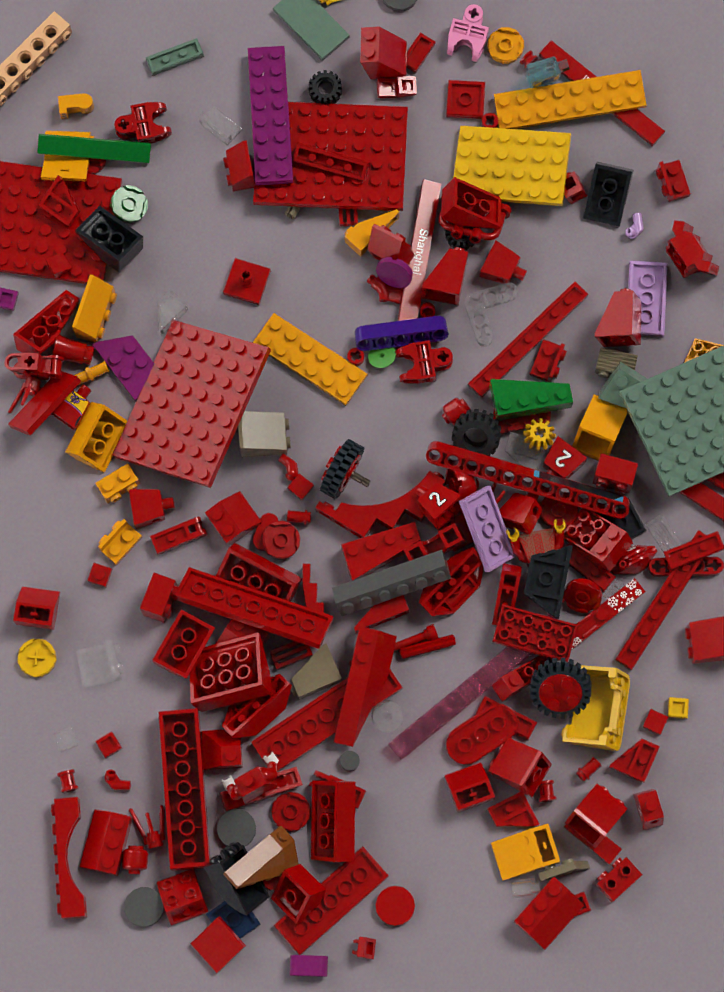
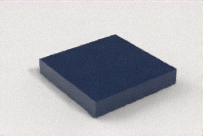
M225 901L206 914L211 923L220 916L240 939L261 925L253 912L244 915L229 906Z

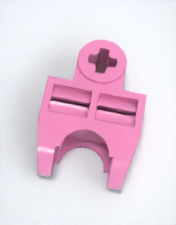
M475 4L469 5L465 9L463 20L453 18L448 37L447 55L452 56L459 46L466 45L472 50V61L477 62L489 34V27L482 26L483 10L480 6Z

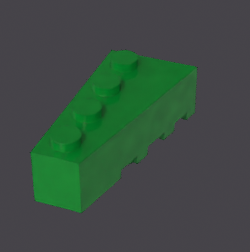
M490 379L489 386L498 421L572 408L573 398L569 383Z

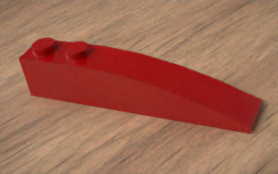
M359 627L334 743L353 747L389 675L397 636L375 629Z

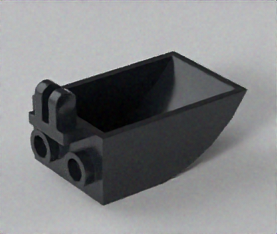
M233 842L222 849L219 855L209 859L210 863L204 869L221 898L238 912L248 915L270 896L262 881L236 889L223 875L225 871L248 853L244 845H241L239 842Z

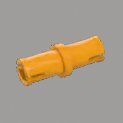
M103 361L93 367H86V370L75 374V376L81 380L80 384H83L89 380L92 382L95 380L94 378L110 371L106 362Z

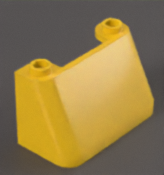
M581 665V669L585 667L587 674L589 673L590 702L586 704L584 710L581 709L580 714L577 715L573 712L571 724H567L562 729V742L619 751L622 744L630 688L629 675L618 668Z

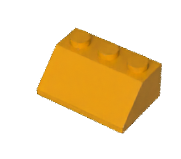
M91 274L72 328L76 338L94 343L104 336L105 328L103 327L105 321L108 322L110 319L111 311L109 309L111 304L115 303L117 293H115L114 286Z
M91 402L65 452L76 460L105 473L127 420L104 404Z

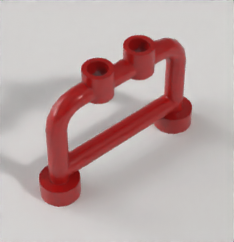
M501 203V227L494 229L492 233H485L480 228L469 229L461 225L450 224L441 218V212L439 223L445 230L452 232L451 236L453 238L460 239L462 235L470 236L469 240L472 243L478 244L481 240L491 241L499 237L504 220L510 217L512 209L509 205Z

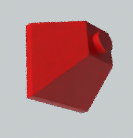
M225 729L202 731L204 770L243 768L241 738H233Z

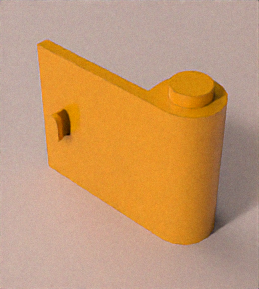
M50 130L45 132V134L95 138V136H91V132ZM45 154L41 180H55L59 175L64 181H86L89 158Z

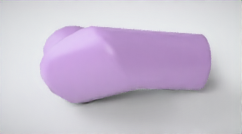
M634 213L632 215L633 225L625 231L626 236L630 239L636 238L644 229L641 213Z

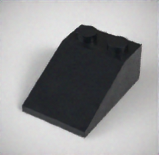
M597 161L583 219L620 227L634 170Z
M101 206L75 230L83 241L107 265L119 273L143 249V236Z

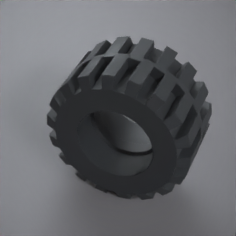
M474 409V412L468 410L466 414L462 413L460 418L456 420L453 428V446L487 456L493 455L499 446L501 438V426H498L499 421L497 418L493 419L494 415L492 413L487 415L486 410L479 412V409ZM471 428H479L486 433L488 438L483 442H473L467 437L465 432Z

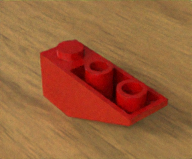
M539 655L500 677L492 685L500 700L503 702L530 686L534 670H538L540 664L544 666L547 658Z

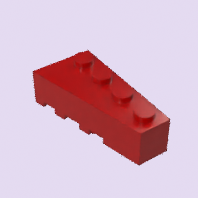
M412 522L341 544L351 581L374 573L377 569L404 555V549L421 541L416 523Z

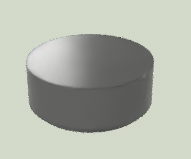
M354 751L344 752L340 758L342 768L347 771L357 769L360 763L358 754Z

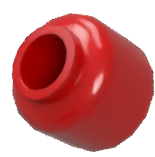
M454 398L443 406L444 414H442V417L447 424L452 423L455 426V422L460 418V415L462 413L466 414L471 409L463 398L461 400Z
M128 846V849L123 851L122 867L125 870H129L128 874L139 875L140 871L147 869L148 852L144 850V846Z

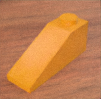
M396 209L359 222L354 227H349L344 234L345 243L362 257L368 250L372 226L376 224L380 227L384 225L390 228L399 219V211Z

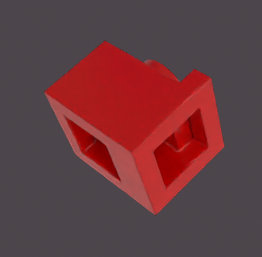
M575 171L567 173L564 196L570 204L588 196Z

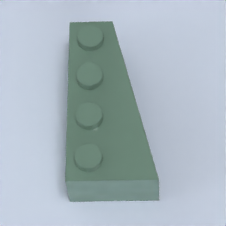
M620 361L599 391L598 399L626 408L619 392L647 378Z

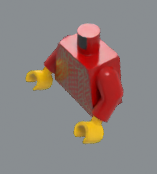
M556 519L553 523L556 530L550 528L533 531L530 535L526 533L519 534L515 527V533L510 535L507 529L506 534L510 538L513 554L529 567L531 555L563 548L565 520L563 519L561 526H557Z

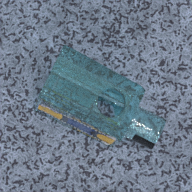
M550 57L528 64L525 75L530 88L546 86L560 80L561 73L570 70L566 59L557 62L555 57Z

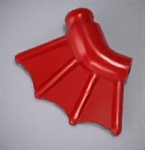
M373 274L370 275L367 283L371 284V287L378 293L380 302L401 303L403 288L392 287L381 281L379 277Z

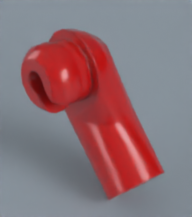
M112 769L106 771L105 781L111 789H131V781L120 780Z

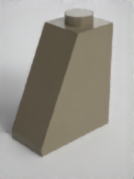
M327 643L323 644L291 679V691L293 696H298L299 700L342 682L341 675Z

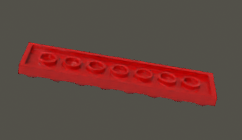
M190 567L174 594V600L320 649L334 617Z
M391 669L372 709L403 689ZM348 678L251 741L266 766L267 763L263 757H268L273 752L279 760L277 763L278 772L336 733Z

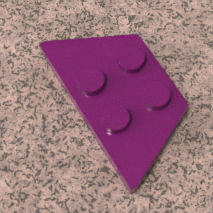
M133 335L94 342L92 345L95 347V350L136 402L148 379L154 362Z

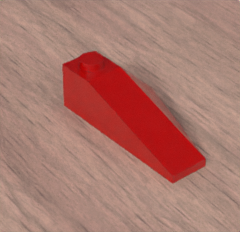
M67 290L61 293L13 334L16 349L22 353L41 354L55 342L80 299Z

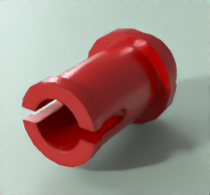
M288 510L287 522L304 523V525H307V523H311V512H308V510H305V512Z
M592 757L582 768H578L576 774L583 782L590 780L589 777L602 765L596 758Z

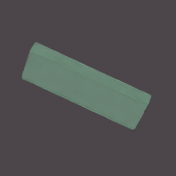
M196 38L146 57V61L153 76L202 58L204 54Z

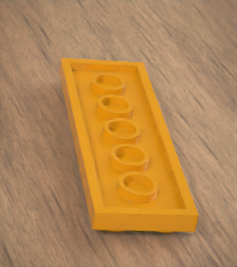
M275 313L272 314L253 341V343L269 347L271 349L270 357L345 406H347L368 376L366 372Z

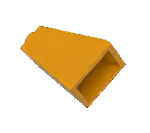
M594 394L578 428L572 447L598 461L601 453L610 456L627 416V408L598 399V396Z

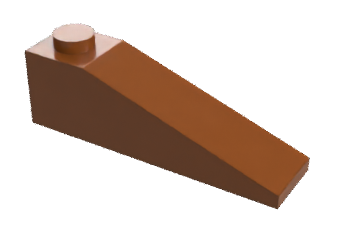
M280 826L225 871L223 875L236 889L253 885L258 881H268L273 877H281L285 869L299 864L295 840Z

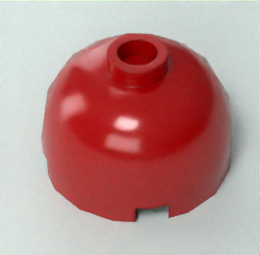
M447 469L445 484H449V488L459 493L462 499L473 494L479 488L477 477Z

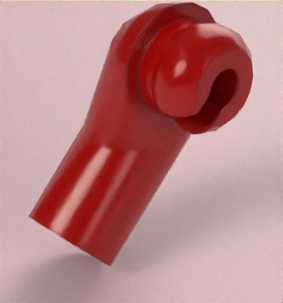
M283 453L278 461L286 466L287 473L285 477L293 481L299 474L298 465L293 459Z

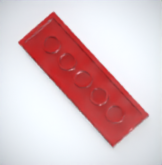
M362 846L354 854V861L344 862L321 883L326 891L320 904L297 925L286 914L274 924V927L293 949L301 955L387 879L389 875Z

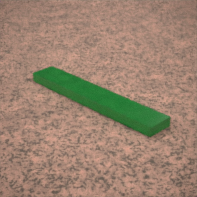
M39 134L37 153L149 163L151 143Z

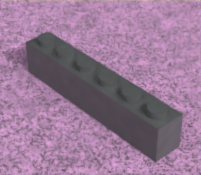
M442 550L333 587L332 590L335 604L341 616L451 579L446 558Z

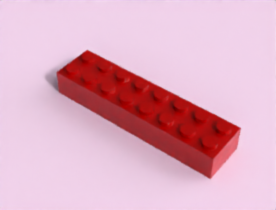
M198 708L160 711L159 726L170 870L201 869L210 863V845Z

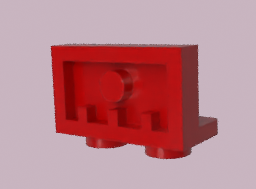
M680 160L665 164L663 161L659 162L656 175L658 180L661 179L662 194L664 197L667 196L668 202L689 197L691 193Z
M543 339L530 376L547 382H552L553 378L557 379L560 368L557 366L559 361H564L567 352L564 350L565 344L561 343V345Z

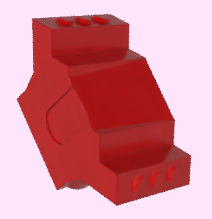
M674 220L672 231L675 237L668 240L666 252L682 277L686 278L697 272L717 276L719 266L711 262L713 255L708 254L700 241L701 237L692 233L694 227L684 221Z

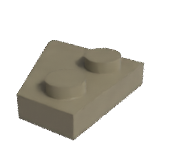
M571 858L562 861V865L558 867L555 864L544 867L545 871L538 874L541 881H549L553 877L559 878L572 874V872L577 870L590 869L588 861H574Z

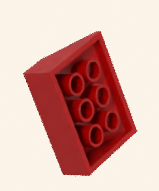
M237 543L228 548L216 574L217 577L290 602L303 579Z
M259 632L206 646L189 674L191 704L198 708L200 712L272 694L271 675Z

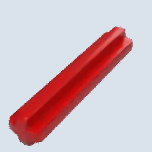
M448 635L432 641L429 640L399 649L401 658L405 659L454 646L456 644L455 636Z

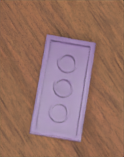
M629 262L628 289L633 290L641 301V336L664 337L668 263Z
M485 486L460 500V506L485 572H491L516 557L513 554L510 538L506 534V527L491 486Z

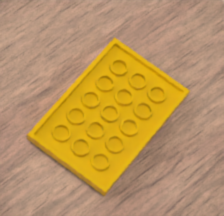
M460 126L453 178L456 177L499 196L502 199L501 202L563 206L571 133Z

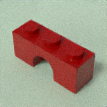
M453 523L438 531V534L426 541H419L404 549L408 560L411 561L442 550L443 554L467 541L459 526Z

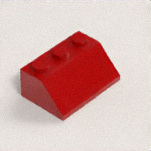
M181 609L155 654L153 663L170 673L187 679L215 627Z
M94 809L80 868L118 876L123 851L126 847L133 820L132 817Z
M553 877L514 922L546 950L585 905L558 879Z

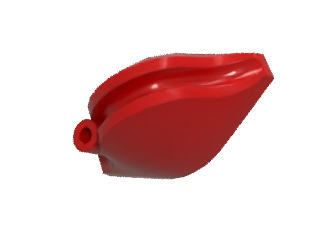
M647 545L630 546L611 570L612 574L629 575L641 573L647 568L657 553V549L655 546Z

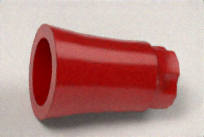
M59 334L54 345L53 355L63 357L64 361L90 365L95 347Z

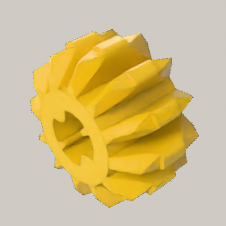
M542 418L539 419L538 423L533 419L531 425L526 424V431H523V436L526 437L524 442L530 443V449L536 446L537 452L540 451V447L547 450L548 445H553L552 439L556 437V434L552 433L555 429L554 426L548 427L550 422L546 421L544 424L542 423Z

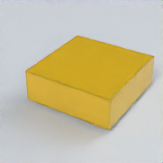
M669 697L668 717L687 719L689 699Z

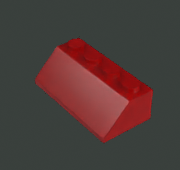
M312 780L311 860L329 862L354 861L356 782Z

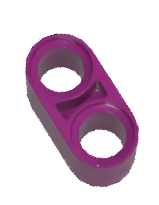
M290 955V976L327 977L328 956Z

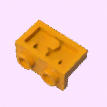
M127 463L95 484L106 502L114 503L122 498L121 495L127 491L129 493L130 489H137L140 481Z
M125 519L121 522L117 521L112 527L113 531L108 536L104 535L100 539V545L98 546L99 550L116 565L142 538V535L130 526Z

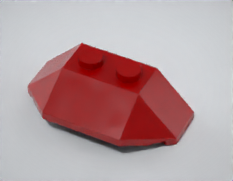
M473 547L447 560L451 579L423 588L419 603L431 616L454 614L480 587L483 565L478 552Z
M281 674L271 677L272 694L229 706L222 727L233 738L256 736L286 709L292 685Z

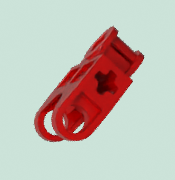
M162 102L130 105L132 114L119 116L114 123L116 135L123 140L137 137V142L155 143L168 138L172 134L170 127H162V125H156L153 122L156 117L160 116L159 114L167 111L166 104Z
M430 340L411 343L395 351L397 358L409 359L414 363L412 369L399 376L402 383L420 384L436 381L435 372L448 370L453 364L451 350L446 347L431 349ZM441 356L445 357V362H442Z
M11 353L5 358L4 364L19 379H26L27 377H34L38 380L60 379L63 376L61 367L64 358L56 355L41 356L39 353ZM12 358H17L18 362L14 367H10L9 361Z

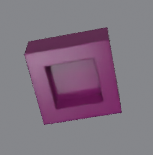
M0 287V308L14 311L19 295L18 291Z

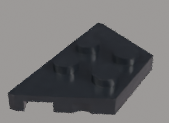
M572 545L557 550L553 549L542 554L531 555L524 595L556 619H559Z

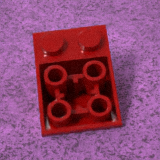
M584 508L579 511L564 530V539L609 572L633 544L625 530L595 512Z

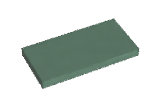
M281 0L273 7V11L322 61L350 38V35L316 0Z

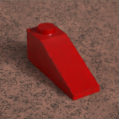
M505 563L502 566L492 625H497L502 604L515 607L522 570L521 566Z
M404 595L374 605L354 627L355 634H358L360 626L373 628L408 614L409 607Z

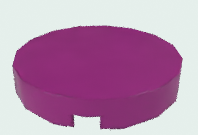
M392 257L382 258L377 264V276L387 285L404 288L411 283L413 272L404 261L400 259L392 260Z

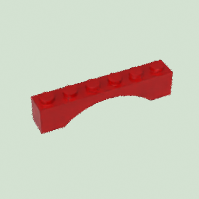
M78 797L54 799V804H51L52 816H55L52 832L53 836H56L57 843L53 844L54 855L58 857V863H55V875H59V883H56V894L60 895V903H57L58 915H61L62 919L87 917L86 897L73 881L68 864L70 838L81 819L80 799Z

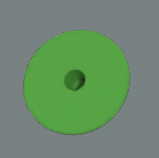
M394 347L370 350L368 354L370 364L376 368L388 367L396 358Z

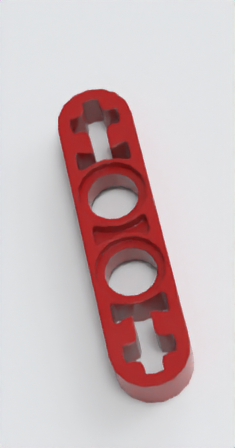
M705 557L700 563L701 569L697 572L695 571L692 576L718 575L722 572L724 563L719 557ZM654 558L650 561L648 571L651 575L662 577L669 576L672 572L668 565V572H665L666 568H660L659 572L652 568L656 562L659 566H665L666 558ZM704 561H707L706 565H712L713 561H715L720 567L716 571H714L713 567H707V571H704Z

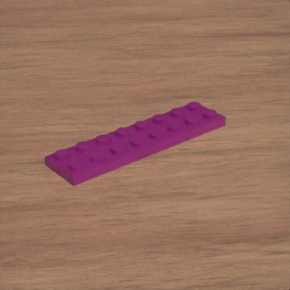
M285 46L248 48L256 185L293 183Z

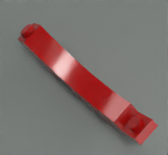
M429 471L417 486L392 501L376 505H351L341 502L336 511L330 503L319 501L315 510L358 538H363L369 535L376 522L387 529L396 528L405 513L422 522L425 515L421 512L417 501L419 498L416 494L417 489L422 485L429 489L435 483L445 486L446 480H444L442 474L436 471L434 473Z

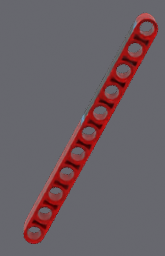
M439 441L431 442L427 448V461L437 466L615 518H625L629 513V499L621 494ZM436 450L440 454L434 455L431 451ZM450 456H456L458 460H452ZM474 461L477 465L471 466L468 462ZM487 467H493L495 471H489ZM511 472L514 474V476L510 477L507 476L505 473ZM528 477L531 478L533 481L526 482L524 478ZM543 483H548V484H550L551 486H550V487H544L542 484H543ZM566 488L569 492L564 493L561 489ZM586 494L588 497L581 498L579 495ZM604 499L606 503H599L598 500ZM623 505L625 506V508L619 509L616 506Z

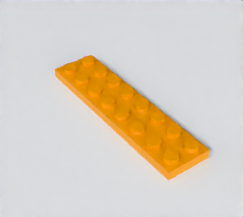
M641 70L494 94L499 128L518 129L647 107Z

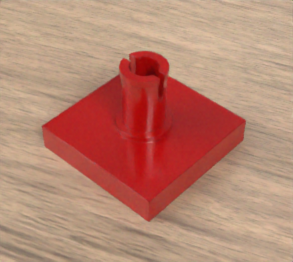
M235 258L223 294L260 305L271 269Z

